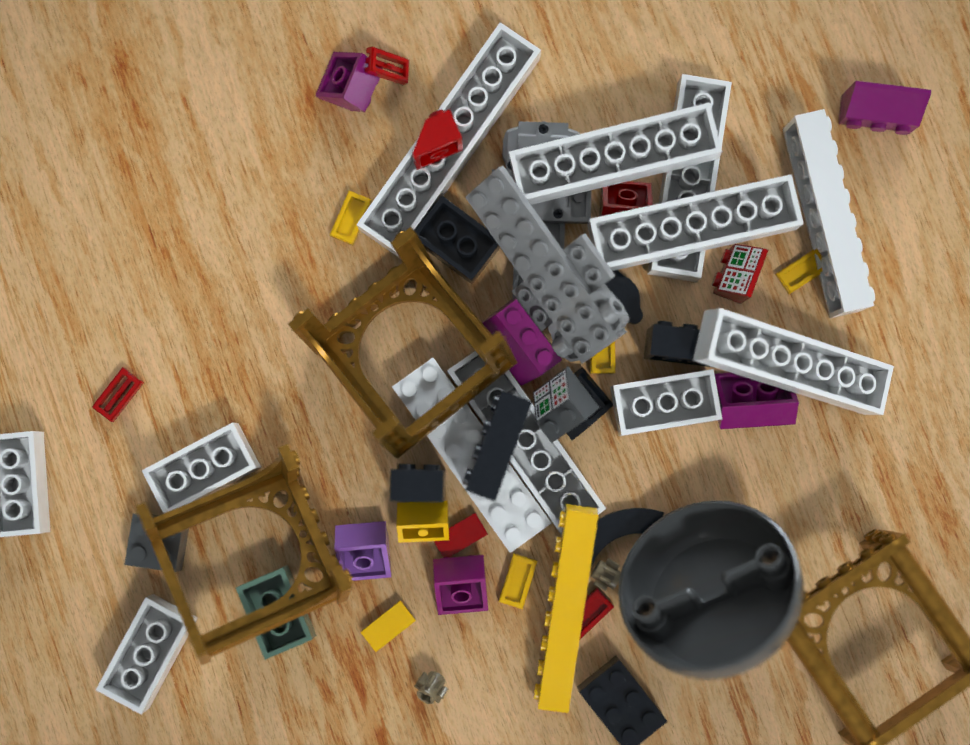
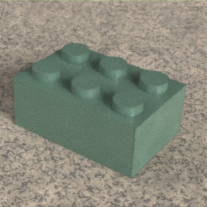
M287 565L236 587V590L247 615L280 599L295 581ZM306 614L257 636L256 640L266 660L313 640L317 635L309 615Z

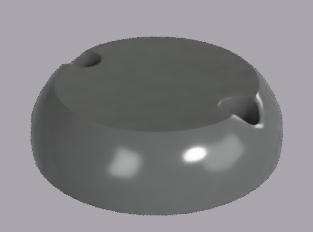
M703 501L686 505L664 515L643 532L630 550L622 568L618 591L619 606L623 621L630 635L641 650L652 660L678 675L701 680H716L745 673L765 662L782 647L796 626L802 610L804 580L796 550L784 531L770 517L757 509L736 502Z

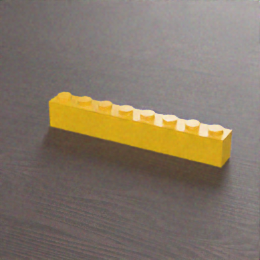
M566 504L565 512L560 511L558 526L563 527L562 536L556 537L555 552H559L558 562L553 561L551 577H555L554 586H549L548 602H552L551 611L545 612L544 626L548 627L547 636L542 635L540 650L545 652L543 660L539 659L537 675H541L540 684L535 683L533 699L538 700V709L569 713L598 521L597 508Z

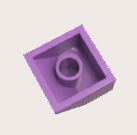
M386 521L335 525V554L343 570H349L353 581L392 577Z

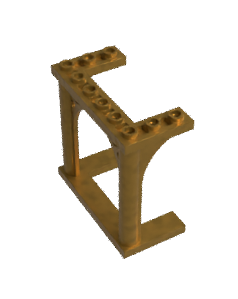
M411 227L406 231L398 233L391 242L392 247L403 263L391 268L380 281L372 283L365 293L360 297L352 299L341 312L333 314L326 324H323L309 308L297 313L293 320L288 323L293 332L316 355H320L376 428L371 432L373 436L396 459L400 458L517 364L503 335L499 331L492 335L434 267L429 254ZM415 280L417 283L416 291L412 295H406L405 285ZM424 286H426V289L424 290L425 292L429 293V295L422 297L421 294L423 292ZM399 291V295L396 298H391ZM419 302L440 310L452 322L486 365L409 427L405 428L365 377L360 364L359 351L363 334L377 315L397 304ZM361 321V325L354 329L353 327ZM345 333L355 335L354 341L349 344L340 343L339 338ZM353 350V354L350 358H348L347 352H345L344 354L342 353V351Z
M288 444L278 447L277 459L257 474L157 517H152L146 502L135 506L187 630L186 633L201 666L211 662L210 657L332 602L337 601L340 604L348 600L352 584L354 583L348 569L343 570L336 555H330L327 546L330 545L327 534L325 531L320 532L317 525L320 522L319 516L315 508L310 509L307 500L310 499L305 485L300 486L297 477H300V459L296 450L291 451ZM285 491L288 494V501L283 507L277 508L273 503L274 497L278 492ZM270 492L268 502L263 503L259 500V497H266L265 493ZM294 503L293 513H297V515L290 517L287 510ZM261 508L277 514L290 525L299 541L301 564L295 582L280 599L270 605L200 635L162 540L235 509ZM305 531L307 536L302 538L299 533ZM314 553L313 558L320 563L309 562L307 555ZM309 568H315L321 571L323 578L319 582H312L305 577L304 572ZM303 583L312 589L306 591L305 588L302 592H299L298 586Z
M873 529L865 534V540L859 543L863 548L858 554L859 558L852 563L850 561L843 563L837 568L838 572L831 577L825 576L815 583L817 587L810 592L804 591L800 616L791 635L787 639L789 645L846 726L838 734L848 745H887L970 687L969 635L906 546L910 541L905 533ZM886 562L890 567V574L885 581H880L877 570L881 563ZM870 571L871 579L864 582L862 576L866 577ZM898 572L900 573V576H898V578L903 580V583L900 585H897L894 582L897 578ZM847 587L848 592L846 594H843L842 589ZM884 587L905 594L922 610L951 652L950 655L941 660V663L946 670L953 672V674L875 727L835 669L828 652L827 633L834 612L845 599L863 589ZM825 601L829 603V608L826 611L816 608L824 606ZM810 613H816L821 616L822 624L818 627H810L805 623V616ZM808 633H810V634H818V633H819V634H820V640L816 643L815 640H814V637L812 636V637L810 638L809 635H808Z

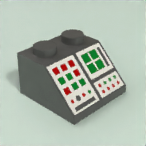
M569 366L533 392L536 423L551 443L581 424L600 408Z

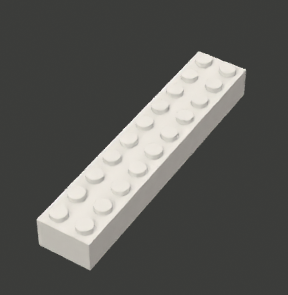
M500 22L438 109L443 111L450 109L462 136L463 151L417 170L412 155L416 140L357 223L358 229L399 257L391 242L401 231H406L410 227L415 231L440 197L445 195L540 60L541 50Z

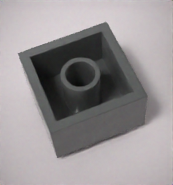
M138 513L132 515L124 565L162 570ZM189 529L162 540L175 572L183 568Z

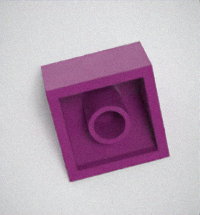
M333 52L315 96L350 111L365 112L370 105L372 94L380 81V77L365 73V68L369 65L366 63L368 56L365 54Z
M484 555L433 559L434 588L438 615L488 611Z

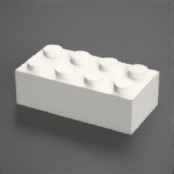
M714 369L618 384L610 387L618 436L722 419Z
M231 423L143 469L142 473L164 514L210 495L260 469L261 466L239 423Z
M28 431L0 434V537L50 532L44 432Z
M155 594L145 597L96 691L139 714H143L150 708L188 637L177 606ZM193 615L194 620H195V622H196V620L198 619V617H196V616Z

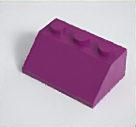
M855 81L841 95L838 124L846 125L849 129L868 127L874 132L893 130L896 134L908 135L920 126L931 96V90Z
M516 297L482 322L492 335L499 331L506 339L517 361V364L509 369V371L521 386L543 375L562 361V358L553 350L551 342Z
M734 373L715 374L722 419L718 420L720 429L796 424L799 405L796 393Z

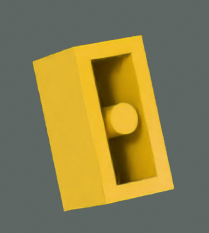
M448 501L397 503L398 543L449 540Z

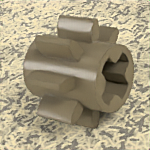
M609 558L606 563L600 560L591 574V577L596 579L594 585L606 591L607 587L614 589L620 580L621 572L618 570L620 565Z
M434 671L429 672L428 675L423 672L414 686L419 689L417 692L418 698L427 704H433L434 701L439 703L448 691V688L444 686L446 682L444 677Z

